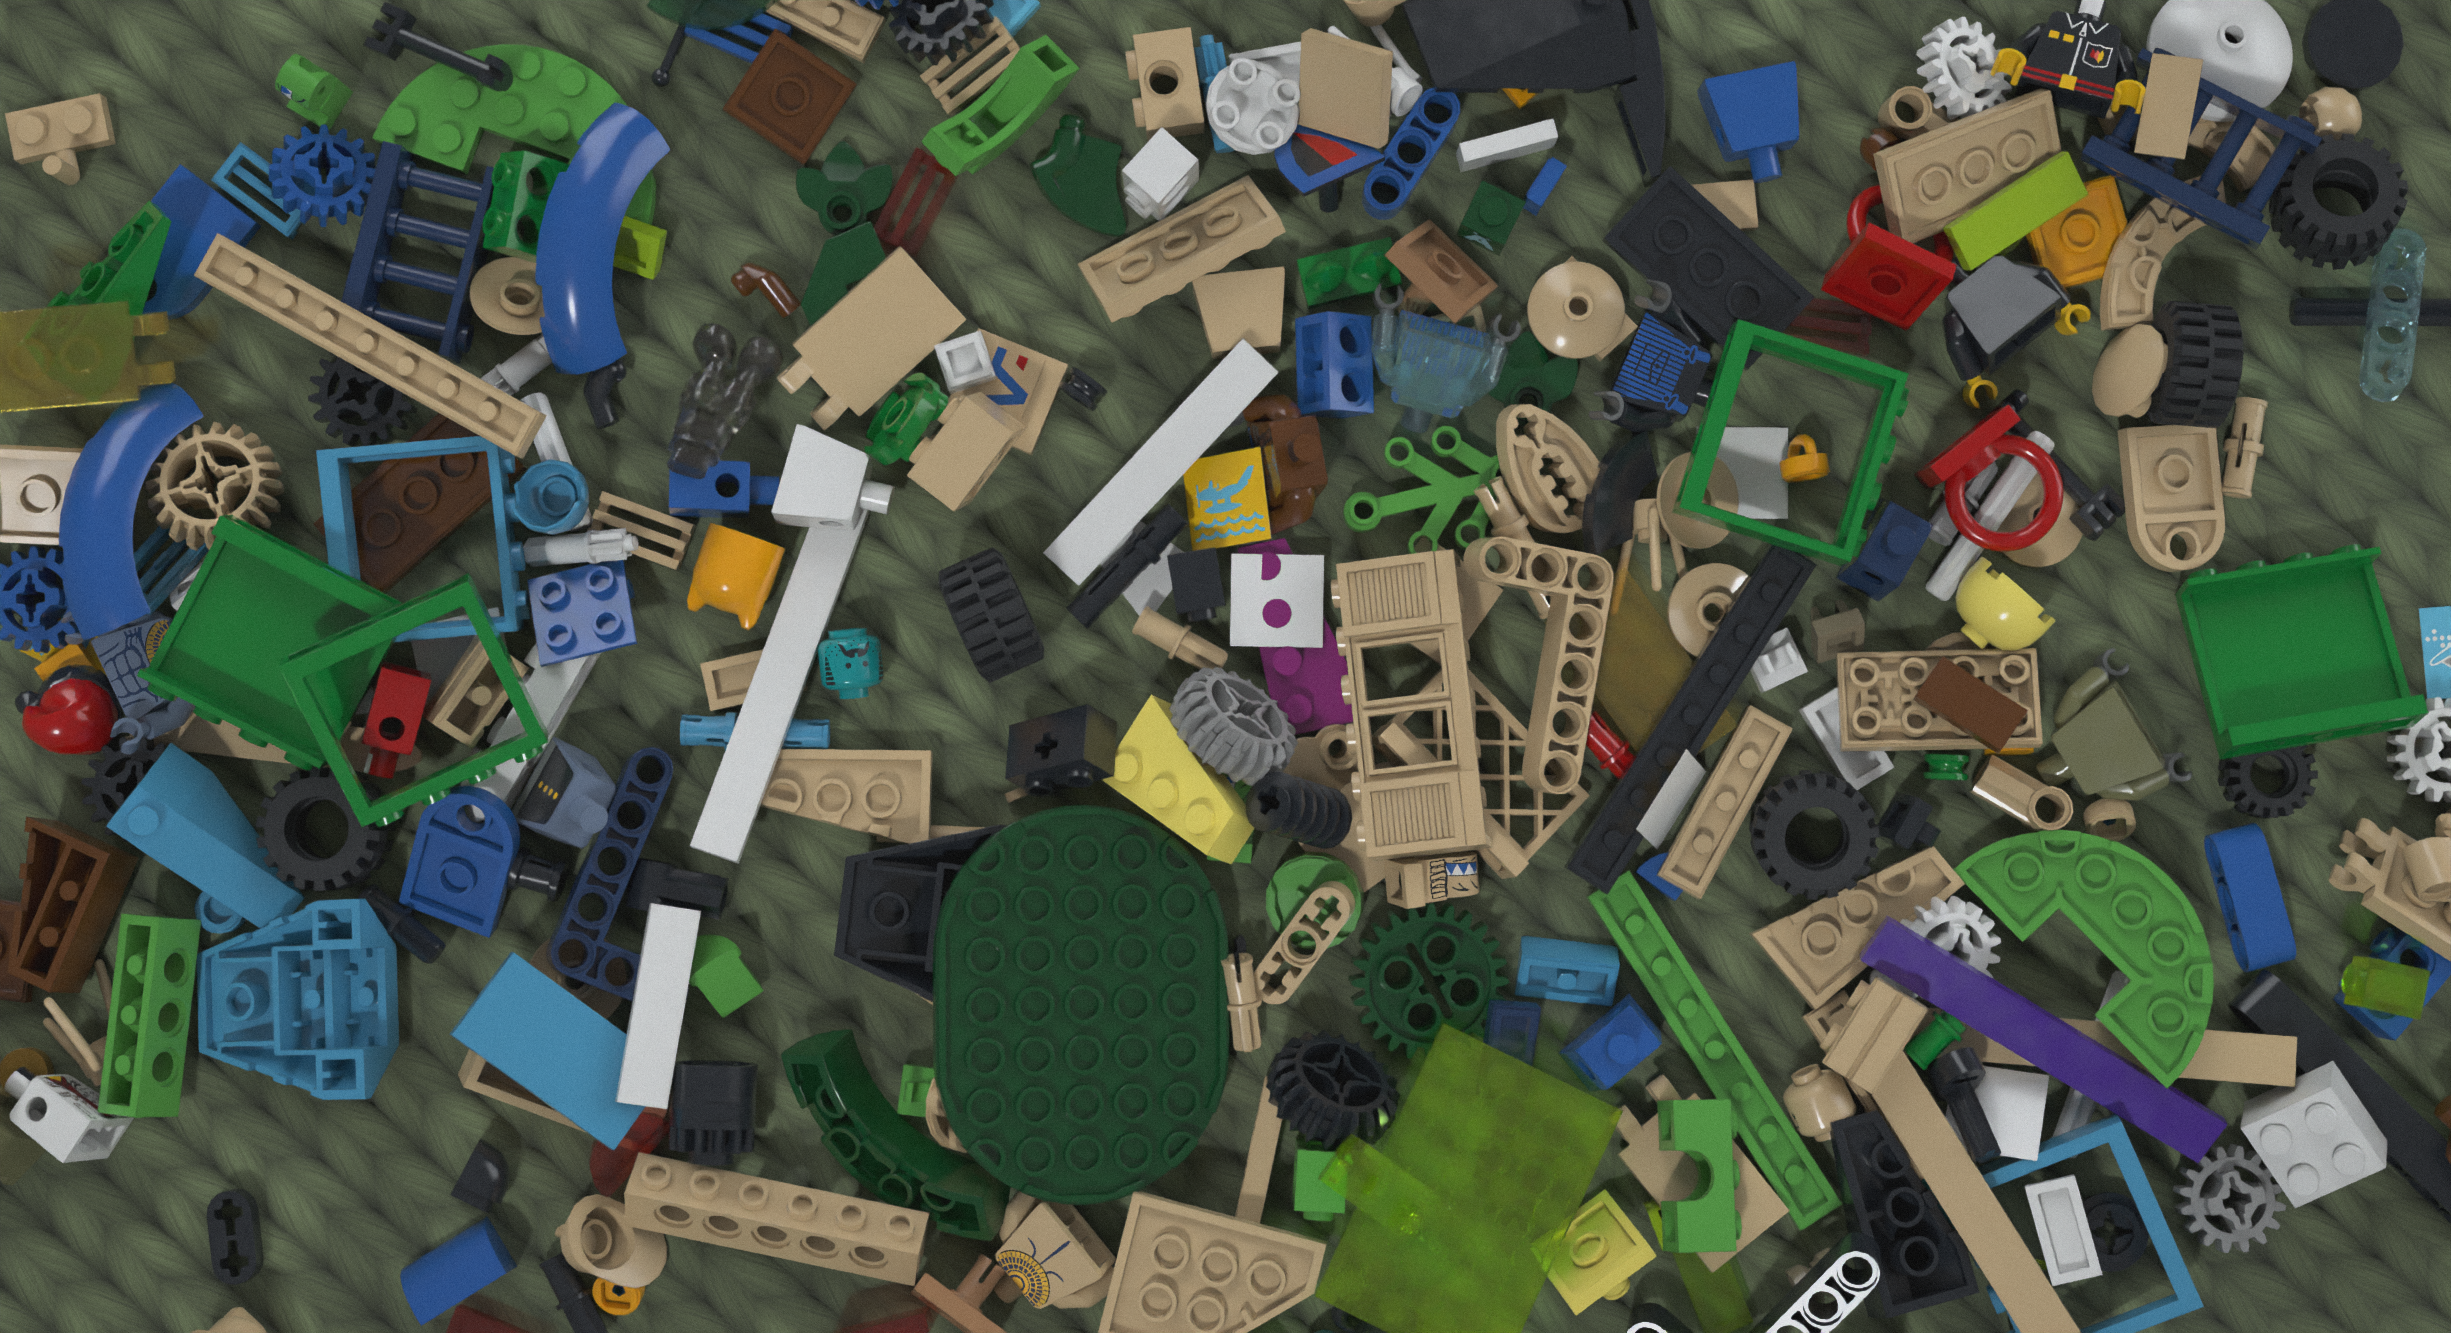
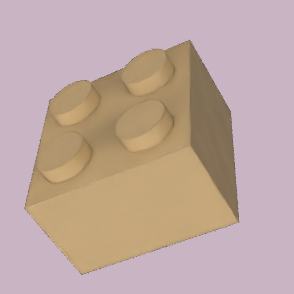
M982 392L968 396L962 395L959 399L955 397L938 418V421L944 425L937 435L934 433L930 438L926 436L909 457V461L915 465L907 476L954 512L971 503L1027 428Z

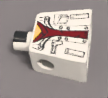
M20 1067L8 1078L4 1087L7 1093L18 1100L10 1112V1120L62 1163L108 1158L134 1119V1117L99 1113L100 1094L67 1074L35 1075L26 1067Z

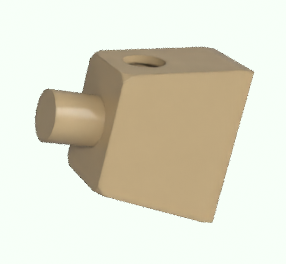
M1284 266L1209 274L1192 281L1194 297L1213 359L1225 358L1243 338L1260 354L1280 352L1285 281Z

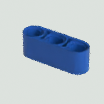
M1434 87L1430 88L1419 97L1383 152L1385 161L1375 165L1365 181L1362 192V205L1371 217L1378 220H1388L1395 217L1418 186L1452 134L1460 114V103L1453 92H1435ZM1432 104L1442 105L1447 109L1450 118L1443 123H1433L1426 118L1424 109ZM1405 144L1416 145L1422 150L1424 158L1418 163L1408 164L1399 157L1398 149ZM1388 184L1395 189L1397 199L1390 204H1381L1373 198L1371 190L1376 185Z
M2250 823L2206 835L2204 838L2206 858L2232 950L2240 968L2244 972H2250L2294 960L2296 958L2295 940L2269 848L2261 828L2256 823Z

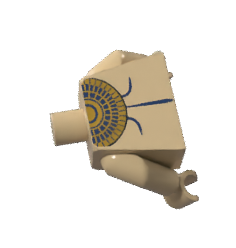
M1018 1191L1006 1206L1003 1224L999 1231L1004 1245L998 1250L995 1257L1006 1274L1004 1277H1001L994 1287L998 1297L1006 1303H1011L1024 1294L1033 1307L1037 1309H1042L1050 1304L1059 1309L1089 1308L1107 1297L1114 1271L1112 1265L1116 1258L1073 1204L1048 1202Z

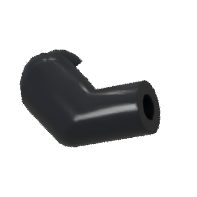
M621 358L607 366L589 372L585 382L583 394L597 429L613 426L620 421L610 393L614 382H621L627 375L626 365Z

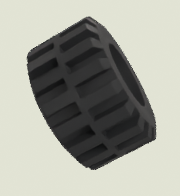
M2343 133L2340 140H2334L2333 135L2329 134L2321 136L2322 140L2313 155L2302 149L2299 154H2295L2273 192L2274 196L2270 202L2269 213L2274 214L2270 222L2273 232L2282 231L2278 240L2284 249L2289 246L2296 249L2293 257L2301 262L2305 256L2313 259L2312 266L2323 268L2325 262L2332 263L2333 270L2344 269L2349 260L2354 267L2363 264L2368 255L2374 257L2381 251L2406 208L2408 200L2404 199L2408 192L2407 180H2399L2404 170L2399 162L2393 164L2389 162L2392 153L2385 147L2377 151L2372 148L2375 141L2366 137L2360 143L2353 141L2354 134ZM2328 187L2344 190L2358 201L2362 213L2355 216L2333 214L2318 203L2313 191Z
M2167 301L2166 304L2162 305L2151 325L2162 335L2164 343L2168 345L2166 372L2162 373L2158 386L2151 394L2152 401L2147 411L2148 416L2152 422L2157 424L2218 428L2221 423H2224L2235 402L2242 375L2244 344L2237 312L2228 305Z
M991 547L939 571L938 583L962 641L981 677L991 683L1044 659L1043 642L1002 553Z
M313 767L311 771L298 770L289 774L290 780H280L272 787L276 791L275 796H265L261 804L262 807L268 809L266 817L257 816L256 827H264V837L256 839L258 848H267L269 855L264 857L263 860L268 867H277L279 869L276 876L284 882L293 881L295 882L294 887L304 890L346 889L353 887L352 884L363 883L371 877L369 873L371 870H379L385 863L381 856L383 852H389L392 849L394 841L387 840L388 831H395V821L378 827L375 822L361 827L331 768L322 767L319 769ZM355 772L370 802L380 798L379 794L382 790L375 783L366 782V776ZM323 800H332L337 803L344 811L349 826L348 837L344 846L331 858H322L314 853L309 847L304 833L305 821L309 812L316 804Z
M1800 770V775L1791 777L1790 774L1780 777L1781 782L1775 787L1769 785L1763 791L1765 797L1762 801H1756L1753 808L1755 813L1754 819L1749 823V832L1752 837L1750 843L1758 863L1769 879L1777 886H1782L1787 893L1794 896L1800 893L1804 894L1806 899L1818 900V895L1825 894L1829 899L1839 896L1837 890L1844 887L1850 891L1857 886L1854 880L1860 874L1866 877L1871 867L1868 863L1871 857H1877L1879 849L1875 844L1876 838L1880 837L1879 827L1874 821L1875 814L1871 806L1849 782L1820 770V773H1812L1811 770ZM1812 807L1827 808L1837 815L1842 825V833L1838 845L1829 855L1818 860L1809 861L1796 858L1790 853L1785 843V832L1788 824L1795 815L1805 809Z

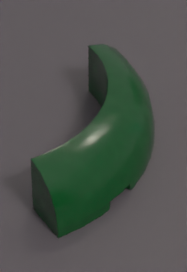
M852 1029L834 1030L813 1035L798 1041L781 1053L787 1078L799 1106L802 1109L809 1108L813 1118L824 1132L821 1136L822 1143L860 1184L889 1205L929 1213V1219L937 1222L936 1228L938 1230L966 1238L991 1241L996 1236L1003 1224L1006 1206L1009 1202L1010 1187L992 1176L976 1161L959 1156L931 1141L911 1126L900 1114H897V1111L883 1096L870 1076L858 1050Z

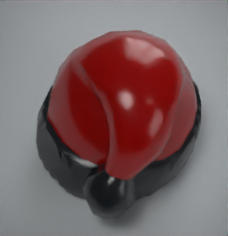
M74 664L61 667L43 681L38 692L32 690L20 692L15 698L17 711L23 714V731L31 741L50 752L64 755H92L101 752L104 745H111L117 738V736L110 737L115 722L122 719L123 709L108 677L101 670H97L93 666Z

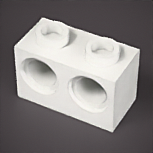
M1161 127L1122 170L1123 190L1128 195L1125 201L1144 219H1147L1151 214L1158 221L1163 220L1199 181L1198 159Z

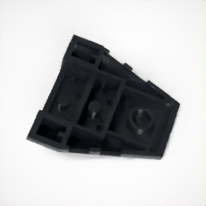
M1408 0L1402 6L1435 92L1497 93L1499 88L1527 89V93H1543L1544 89H1573V93H1592L1634 80L1635 77L1627 14L1622 0Z
M995 825L847 856L834 956L933 1002V944L937 919L943 900L952 881L968 858L989 837L1007 825Z

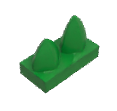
M1391 237L1297 259L1296 265L1307 309L1373 294L1379 284H1381L1380 292L1397 288L1398 285L1401 286L1402 281L1399 269L1385 256L1393 246Z

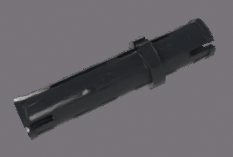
M1167 503L1156 517L1138 534L1133 532L1128 538L1130 543L1066 609L1089 629L1099 616L1114 603L1151 563L1156 565L1162 559L1159 555L1189 524Z

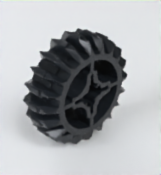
M1324 1030L1317 1036L1305 1031L1300 1038L1292 1037L1284 1045L1281 1052L1276 1054L1271 1064L1272 1069L1268 1075L1266 1088L1270 1091L1268 1102L1278 1108L1277 1118L1290 1121L1289 1131H1301L1306 1135V1143L1314 1139L1321 1142L1324 1150L1331 1145H1335L1343 1152H1346L1350 1147L1361 1152L1366 1145H1375L1383 1137L1386 1130L1390 1129L1395 1120L1398 1100L1401 1095L1395 1089L1398 1080L1388 1075L1389 1065L1375 1060L1376 1051L1366 1052L1360 1048V1040L1355 1044L1347 1042L1342 1033L1336 1038H1331Z

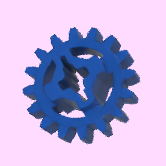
M325 124L321 125L319 134L314 135L306 126L301 127V139L297 140L287 134L284 136L283 149L274 148L272 151V164H269V181L272 182V196L274 199L283 198V211L286 214L295 209L300 210V222L304 224L311 216H316L319 218L321 227L327 226L329 217H336L341 225L347 224V212L351 211L359 217L364 215V202L367 203L376 170L374 153H364V141L361 138L351 143L348 142L347 130L344 128L334 136L329 135V129ZM321 168L326 169V184L322 183Z
M37 546L30 547L29 558L23 552H11L13 565L9 566L0 563V626H3L0 630V640L10 642L15 639L14 648L28 651L33 646L35 652L48 653L50 643L55 648L63 649L68 645L65 641L67 634L80 633L75 621L60 623L59 621L57 623V620L64 613L66 614L71 611L64 589L56 583V574L51 573V570H53L63 580L66 579L63 552L51 548L46 555L44 548ZM44 593L45 601L37 603L35 607L34 598H39ZM12 611H16L23 618V626L28 627V630L16 621Z

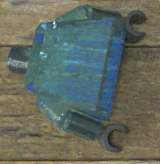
M1381 284L1377 286L1373 294V302L1380 310V314L1374 317L1371 352L1380 381L1390 386V400L1405 406L1400 421L1403 427L1413 432H1427L1433 414L1456 418L1463 406H1472L1497 386L1509 352L1505 345L1508 341L1516 339L1520 334L1521 327L1517 320L1511 323L1508 334L1503 336L1498 331V323L1502 318V313L1494 315L1488 320L1486 325L1487 333L1401 310L1398 319L1394 315V311L1403 301V289L1398 285L1396 302L1386 304L1380 298Z

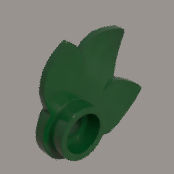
M840 141L831 150L821 171L812 168H799L796 175V190L800 200L804 205L818 212L822 226L828 233L834 236L866 223L868 213L885 205L893 186V173L889 164L876 165L865 170L859 155L845 141ZM842 206H847L852 209L850 219L844 222L836 220V210Z
M1529 331L1522 333L1513 342L1505 361L1499 359L1492 379L1482 376L1487 359L1483 360L1481 367V380L1484 389L1488 395L1502 402L1504 408L1519 404V399L1523 396H1530L1535 400L1537 408L1551 413L1552 404L1570 395L1578 375L1577 359L1560 356L1549 361L1544 348ZM1516 417L1518 426L1524 428L1528 423L1527 418Z

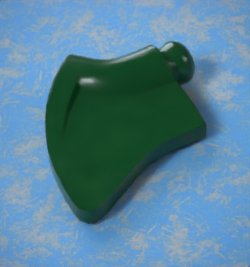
M1065 114L1059 119V129L1054 131L1048 153L1044 157L1030 163L1034 180L1049 203L1073 222L1104 235L1120 237L1126 231V222L1116 186V170L1122 146L1083 134L1085 129L1083 118L1072 114Z

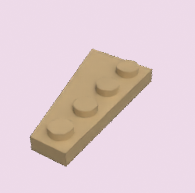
M781 749L760 806L904 844L929 840L931 835L933 753L931 750Z
M1934 846L1932 848L1926 847L1856 881L1857 886L1850 891L1844 887L1837 891L1839 896L1829 899L1825 896L1749 934L1809 1006L1816 1010L1868 966L1860 960L1859 954L1887 915L1899 923L1902 919L1913 922L1917 918L1914 907L1917 904L1928 911L1931 909L1932 897H1938L1945 901L1965 884Z

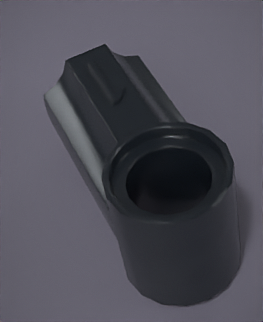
M638 858L631 874L625 906L648 911L649 904L653 903L701 911L700 916L721 919L728 895L729 878L698 871L677 869L678 865Z

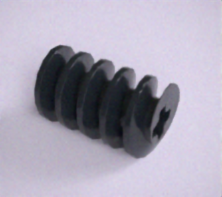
M1275 771L1267 773L1251 787L1246 800L1248 821L1259 831L1321 849L1335 847L1345 839L1350 831L1352 822L1351 806L1343 793L1338 789L1284 772Z

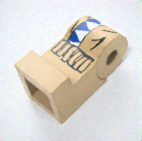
M1460 851L1384 860L1388 903L1410 909L1426 906L1425 903L1443 901L1453 897L1471 896L1480 892L1476 852ZM1400 873H1401V885H1402V889H1401V887H1400V885H1399V874H1400Z

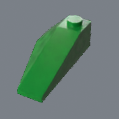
M150 200L111 239L108 247L109 255L102 262L96 264L89 261L80 271L81 284L70 295L60 291L50 301L22 340L48 376L98 403L105 392L113 390L121 379L122 369L126 365L171 224V220L158 205Z

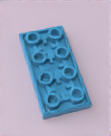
M514 952L509 953L449 1034L611 1150L616 1149L646 1107L615 1101L627 1034Z

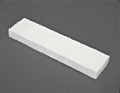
M653 903L649 904L616 1102L667 1109L701 911Z

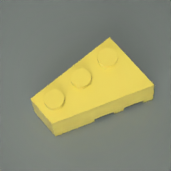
M1151 695L1115 750L1114 776L1101 780L1204 854L1232 864L1255 829L1248 821L1246 805L1225 775L1217 774L1215 768L1208 763L1202 764V758L1194 752H1189V744L1179 739L1177 736L1179 729L1174 727L1170 721L1173 716L1169 709L1171 703Z

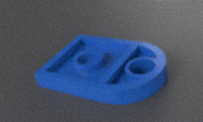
M181 164L151 200L171 220L153 278L157 284V292L150 301L145 303L142 316L155 320H172L190 313L211 291L213 286L195 277L194 274L217 233L245 248L261 227L255 220Z
M456 786L450 788L451 793L448 796L428 805L421 815L398 903L490 938L497 929L508 889L509 873L517 857L520 845L519 826L510 808L493 793L474 786ZM474 805L478 807L485 816V823H476L470 820L465 813L464 806Z

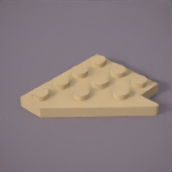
M1134 1191L1098 1333H1248L1315 1293L1327 1241L1141 1191Z

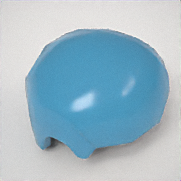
M548 459L532 465L520 478V481L514 484L516 506L512 509L513 513L527 528L533 531L554 535L572 530L582 521L587 512L589 489L585 476L568 462Z

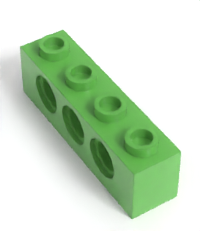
M121 914L98 1104L99 1113L135 1118L178 1117L201 920L156 915Z

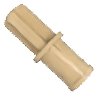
M1146 606L1132 630L1133 634L1139 635L1169 652L1168 658L1173 660L1176 656L1199 670L1203 667L1210 669L1215 667L1223 668L1228 658L1226 651L1192 633L1190 625L1186 624L1185 627H1182L1153 611L1149 606Z
M1233 953L1229 954L1227 959L1221 960L1229 998L1227 1010L1229 1011L1232 1043L1236 1051L1252 1052L1260 1048L1262 1044L1258 1007L1262 1003V998L1256 995L1252 965L1253 956L1248 953H1239L1241 972L1237 973Z

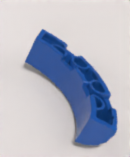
M613 103L598 116L577 141V144L581 147L572 159L567 171L560 172L557 175L540 227L535 273L537 285L542 286L545 317H540V325L547 351L556 372L560 374L577 375L595 371L627 354L618 329L613 304L612 273L616 242L626 210L637 188L656 163L670 151V148L662 134L649 119L634 108L620 103Z
M159 380L138 391L119 405L110 414V418L102 425L94 438H91L85 444L67 484L60 514L58 541L59 546L63 547L66 579L63 580L64 591L73 619L83 640L102 635L151 612L139 583L133 556L132 535L137 499L148 471L164 447L182 430L204 417L194 400L180 386L171 381Z

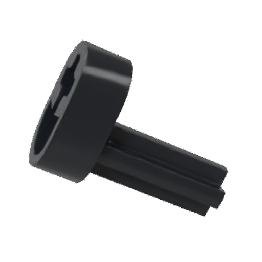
M1965 1047L1940 1057L1928 1073V1079L1939 1101H1947L1973 1162L1978 1161L1981 1164L1988 1162L1992 1157L1999 1156L2001 1150L1974 1091L1985 1077L1986 1071L1976 1049Z

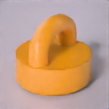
M1807 434L1797 435L1789 444L1788 458L1779 462L1782 480L1788 483L1818 479L1828 475L1830 472L1827 453H1818L1814 439ZM1801 447H1804V455H1800L1799 453Z

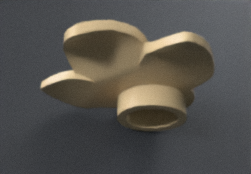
M1331 724L1321 729L1316 737L1297 738L1298 744L1294 749L1295 753L1289 759L1290 763L1283 770L1284 773L1340 790L1351 782L1353 772H1359L1357 753H1350L1348 748L1346 725ZM1339 739L1341 741V750L1336 755H1330L1329 745L1332 741Z

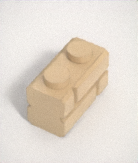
M478 635L470 643L422 714L432 724L471 749L474 748L484 734L483 727L491 724L509 698ZM511 656L521 678H523L529 667Z
M1877 976L1871 985L1863 980L1860 981L1846 1004L1854 1010L1844 1027L1835 1022L1820 1045V1048L1828 1052L1822 1061L1825 1065L1875 1095L1928 1010L1926 1006Z

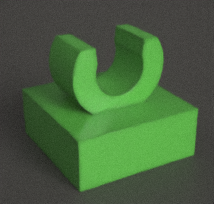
M906 1063L903 1065L897 1114L926 1117V1097L931 1081L934 1078V1067Z

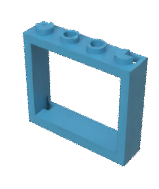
M481 436L316 450L329 565L361 581L348 463L487 451L504 616L491 618L499 633L524 629L523 620L530 619L531 615L530 599L527 590L520 591L518 571L525 570L526 562L522 541L515 542L513 522H520V520L514 515L512 510L516 506L515 493H510L508 478L509 473L515 472V456ZM470 619L430 622L396 636L394 642L477 635Z
M2114 1113L2040 1142L2037 1161L2005 1156L1977 1167L1989 1187L1993 1188L2109 1143L2175 1294L2080 1329L2081 1333H2136L2204 1307L2130 1139L2117 1114ZM1971 1254L1977 1269L1980 1268L1978 1263L1974 1259L1973 1255ZM1991 1284L1987 1285V1292L1997 1314L2006 1311L2014 1329L2006 1333H2021Z

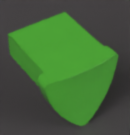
M700 935L696 939L689 984L692 987L698 986L721 1017L725 1018L764 990L760 981L740 957L742 952L734 942L720 935Z

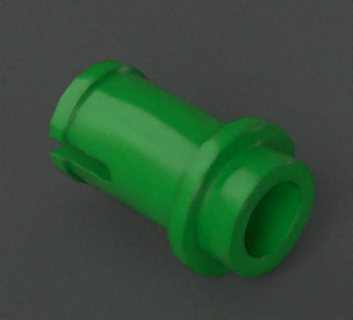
M1944 1010L1939 1014L1934 1011L1932 1015L1935 1018L1904 1047V1051L1923 1070L1952 1042L1957 1040L1960 1043L1963 1040L1960 1035L1967 1030L1956 1017Z

